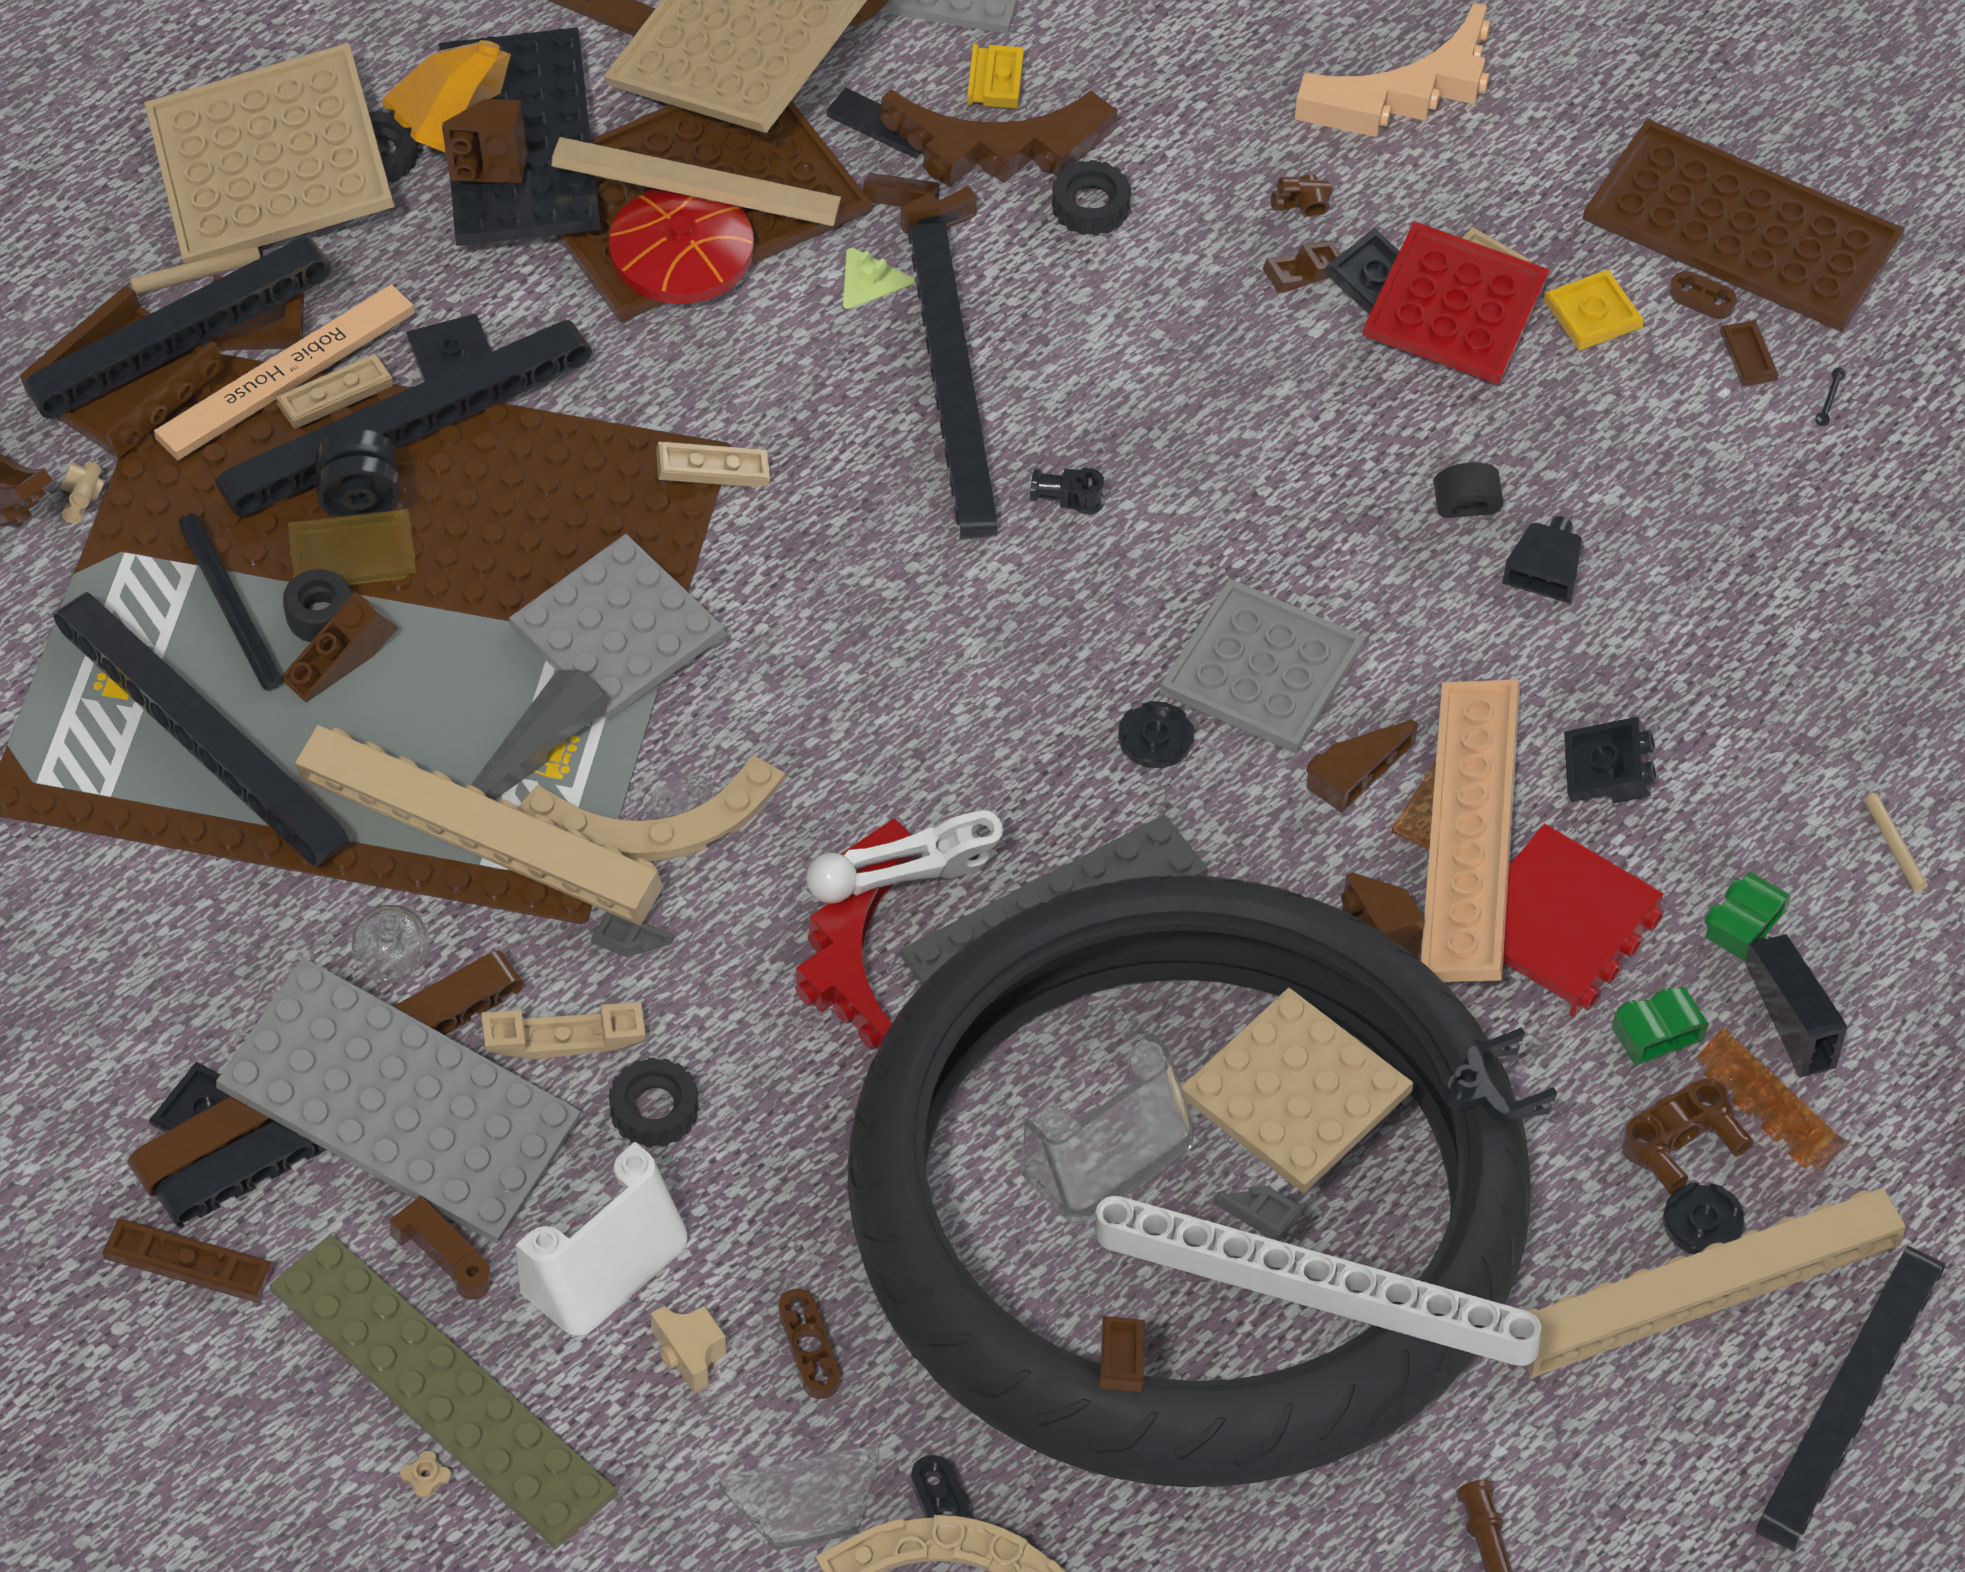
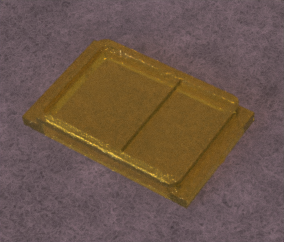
M408 509L288 523L291 546L290 557L292 558L294 578L308 570L325 569L336 572L346 580L348 585L404 579L409 573H416V554L413 550L412 524L410 523Z

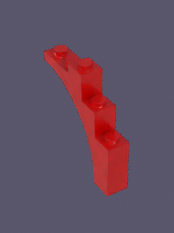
M893 818L842 852L841 855L844 856L848 850L879 846L912 835ZM919 855L868 865L856 869V873L875 871L919 859ZM895 883L871 889L857 896L852 893L847 899L838 903H828L810 915L808 940L817 954L796 967L797 985L795 990L802 1002L808 1006L813 1003L821 1013L833 1005L838 1018L844 1023L850 1021L858 1029V1035L863 1044L869 1049L875 1047L879 1050L882 1039L892 1025V1022L879 1007L867 982L862 961V948L870 920L880 901Z

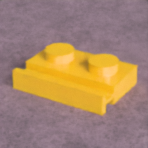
M973 44L967 105H972L973 102H982L983 106L1018 109L1024 47L989 45V48H978V44Z

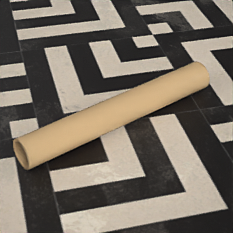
M257 247L225 253L130 278V284L136 295L241 268L259 259L260 254Z

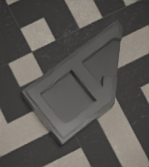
M606 912L591 937L592 944L624 957L672 944L674 941L673 933L645 922L639 926L609 912Z
M1269 1186L1252 1187L1251 1191L1227 1194V1191H1220L1214 1197L1215 1205L1266 1237L1277 1241L1283 1238L1302 1213L1300 1205Z

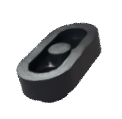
M927 1455L917 1460L912 1468L911 1484L924 1517L934 1518V1515H941V1513L948 1511L952 1512L955 1516L969 1518V1506L951 1464L945 1458L937 1455ZM934 1476L940 1482L936 1485H929L925 1482V1479Z

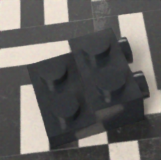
M1639 716L1564 731L1567 794L1571 802L1609 795L1613 803L1651 796L1650 785L1657 784V773L1653 761H1648V754L1655 752V742L1651 730L1645 731Z

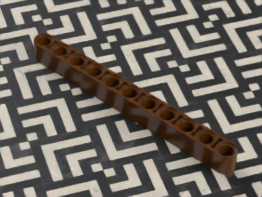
M497 950L486 954L393 1007L446 1035L471 1021V1016L474 1014L481 1015V1013L487 1012L503 1002L502 998L509 994H518L523 989L525 982L505 954ZM230 1096L142 1145L130 1155L127 1164L149 1196L155 1197L158 1185L169 1176L214 1153V1150L218 1151L274 1120Z

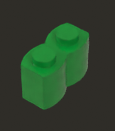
M1751 871L1741 880L1735 878L1725 894L1726 900L1721 905L1715 903L1704 921L1708 925L1705 938L1746 961L1749 944L1765 937L1785 913L1790 898L1789 893Z
M1686 987L1664 988L1658 991L1651 1000L1628 1001L1615 1012L1612 1030L1634 1065L1643 1064L1664 1056L1669 1052H1674L1703 1041L1708 1027V1022Z

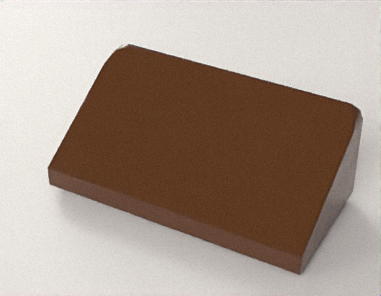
M869 173L863 184V192L870 199L871 203L902 207L929 192L937 197L939 182Z

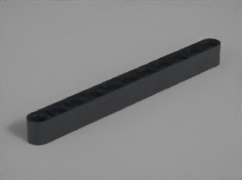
M945 222L908 225L909 245L912 244V264L914 272L917 274L916 287L918 299H921L923 327L926 326L925 340L927 352L931 356L930 370L932 382H935L936 391L934 393L937 411L940 410L939 423L942 439H945L944 452L947 468L950 467L949 482L951 494L955 496L954 511L957 526L960 525L959 539L997 536L996 509Z
M560 321L225 470L218 477L216 487L235 515L246 516L316 485L315 452L319 444L330 435L345 430L363 429L374 431L389 438L397 449L579 368L591 357L592 348L572 321Z
M84 592L53 613L57 627L69 641L308 863L317 867L349 845V839L345 830L334 817L90 593Z

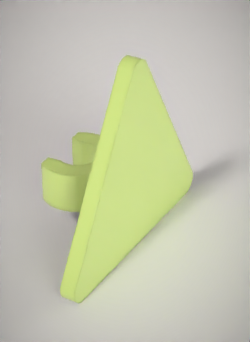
M855 248L847 249L843 307L845 309L854 308L915 283L913 277L887 265L884 259L881 258L879 261L871 257L868 251L863 253Z

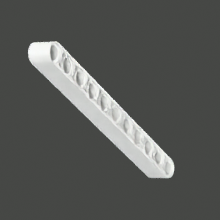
M1121 1196L1106 1197L1100 1201L1096 1209V1236L1098 1242L1104 1248L1512 1365H1528L1535 1361L1539 1353L1540 1321L1534 1314L1522 1309ZM1112 1222H1119L1120 1224H1110V1223H1112ZM1157 1233L1161 1235L1153 1236L1149 1234ZM1190 1245H1200V1246H1199V1247H1191ZM1231 1256H1239V1257H1241V1258L1235 1259V1258H1230V1257H1231ZM1277 1267V1268H1281V1269H1280V1270H1272V1269H1270V1268ZM1311 1279H1320L1322 1281H1311ZM1358 1290V1291H1362V1292H1361V1293H1353V1292H1351V1291ZM1392 1302H1401L1404 1304L1397 1305L1393 1304ZM1439 1313L1443 1314L1444 1316H1435L1433 1314ZM1474 1325H1483V1326H1485V1327H1484V1328H1477V1327H1474ZM1518 1336H1519V1337H1525V1338H1527V1339H1525V1340H1520V1339H1516V1338H1514V1337H1518Z

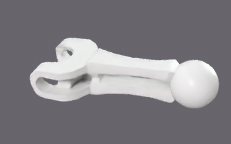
M981 810L956 816L936 828L929 827L895 842L866 849L848 850L844 856L838 853H825L815 858L810 864L806 875L807 886L812 895L818 900L825 903H838L847 899L852 893L857 896L871 889L901 881L938 878L939 876L952 879L972 873L985 865L989 858L988 850L994 848L1002 836V823L991 811ZM977 824L985 825L991 830V836L980 837L976 833H972L971 829ZM922 855L923 857L880 870L856 873V869L892 859ZM977 855L976 860H968L969 858Z

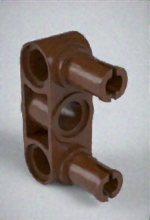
M1703 1078L1675 1094L1664 1097L1654 1106L1628 1121L1622 1144V1152L1630 1162L1646 1170L1650 1169L1667 1191L1673 1194L1676 1189L1687 1184L1688 1176L1669 1155L1670 1151L1678 1150L1708 1130L1710 1133L1714 1132L1731 1153L1737 1157L1751 1147L1753 1139L1733 1117L1734 1111L1731 1104L1726 1100L1727 1091L1724 1085L1715 1079ZM1702 1103H1708V1104H1711L1712 1106H1707V1105H1704V1104H1702ZM1636 1139L1645 1140L1647 1143L1639 1142Z

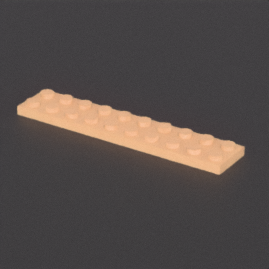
M1518 679L1442 682L1421 962L1429 967L1443 982L1502 980L1520 696Z

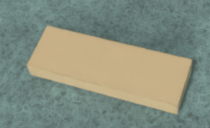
M374 353L276 396L277 405L292 427L296 429L392 387L393 380Z
M658 442L656 447L658 480L749 487L768 486L770 482L767 450Z

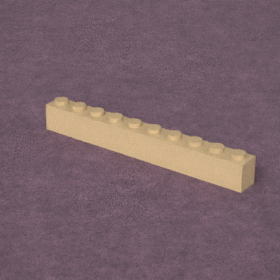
M317 725L295 761L302 780L639 926L642 925L663 888L657 868L645 859L637 858L636 861L623 856L620 850L610 844L603 843L601 846L590 842L584 834L577 830H562L555 827L548 818L542 815L534 814L532 817L520 812L516 805L507 800L501 799L497 802L486 797L484 792L474 786L466 785L464 788L453 783L447 775L434 770L429 773L422 770L409 758L399 756L397 759L387 755L382 748L374 743L365 742V744L352 740L349 734L339 728L333 727L329 730Z
M1884 1188L1872 1192L1864 1190L1841 1203L1821 1205L1810 1214L1798 1218L1795 1216L1787 1217L1778 1222L1776 1226L1765 1230H1750L1737 1240L1725 1244L1721 1242L1711 1244L1702 1252L1692 1256H1677L1661 1267L1652 1270H1638L1630 1275L1629 1278L1616 1283H1601L1588 1293L1576 1297L1574 1295L1562 1297L1554 1305L1543 1309H1528L1526 1311L1534 1314L1539 1319L1541 1333L1538 1356L1535 1361L1525 1366L1531 1378L1901 1246L1906 1225ZM1518 1336V1337H1514V1338L1520 1339V1340H1525V1339H1527V1338H1525V1337H1519V1336Z

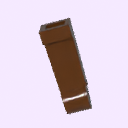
M419 1196L389 1220L391 1237L401 1246L410 1239L416 1243L455 1281L456 1291L460 1296L465 1299L475 1300L482 1298L489 1292L491 1274L487 1261L422 1196Z

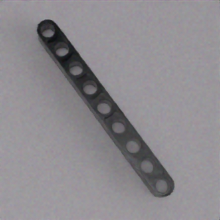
M299 238L36 371L26 380L24 385L25 392L42 417L47 419L59 417L322 283L330 275L332 265L312 238Z
M1907 1245L1763 1511L1755 1530L1756 1534L1795 1552L1797 1541L1800 1535H1804L1809 1526L1817 1503H1821L1831 1484L1830 1481L1834 1471H1838L1849 1451L1848 1446L1851 1439H1855L1865 1421L1868 1407L1873 1406L1883 1387L1881 1385L1886 1374H1890L1899 1357L1898 1353L1902 1344H1906L1916 1325L1915 1321L1919 1312H1923L1933 1293L1932 1289L1936 1280H1940L1946 1266L1945 1262Z

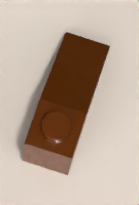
M1411 719L1333 744L1323 754L1318 753L1310 760L1306 768L1308 773L1306 788L1343 813L1415 744L1418 723Z

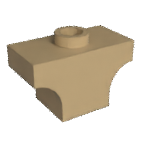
M666 1306L650 1313L652 1333L661 1345L659 1353L665 1365L670 1370L676 1367L694 1394L708 1387V1367L713 1362L726 1356V1336L705 1306L688 1314L674 1313L667 1309Z

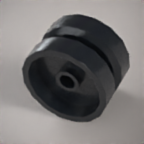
M345 430L330 435L319 444L315 452L318 505L326 514L338 520L364 522L383 517L396 507L400 499L397 449L389 438L369 430Z

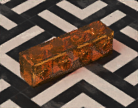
M1722 1028L1696 1056L1707 1067L1703 1074L1707 1078L1719 1081L1733 1091L1736 1095L1731 1100L1747 1115L1754 1111L1763 1120L1760 1127L1776 1142L1783 1138L1792 1147L1788 1154L1803 1168L1807 1169L1811 1164L1818 1170L1823 1171L1849 1143L1843 1135L1738 1037L1725 1028Z

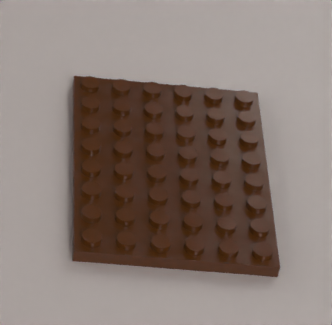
M792 100L767 133L669 105L591 139V144L841 197L834 226L741 207L747 215L753 230L754 253L751 264L871 211L870 199ZM595 176L601 230L559 234L556 236L621 323L664 304V302L646 298L625 285L614 271L609 256V232L619 211L637 196L655 188Z

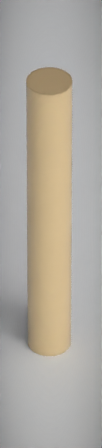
M1877 793L1867 795L1864 798V803L1912 890L1917 892L1926 889L1928 884Z

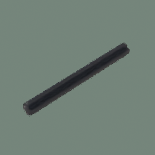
M194 513L182 516L178 522L180 530L259 683L266 691L278 688L282 684L281 675L200 519Z

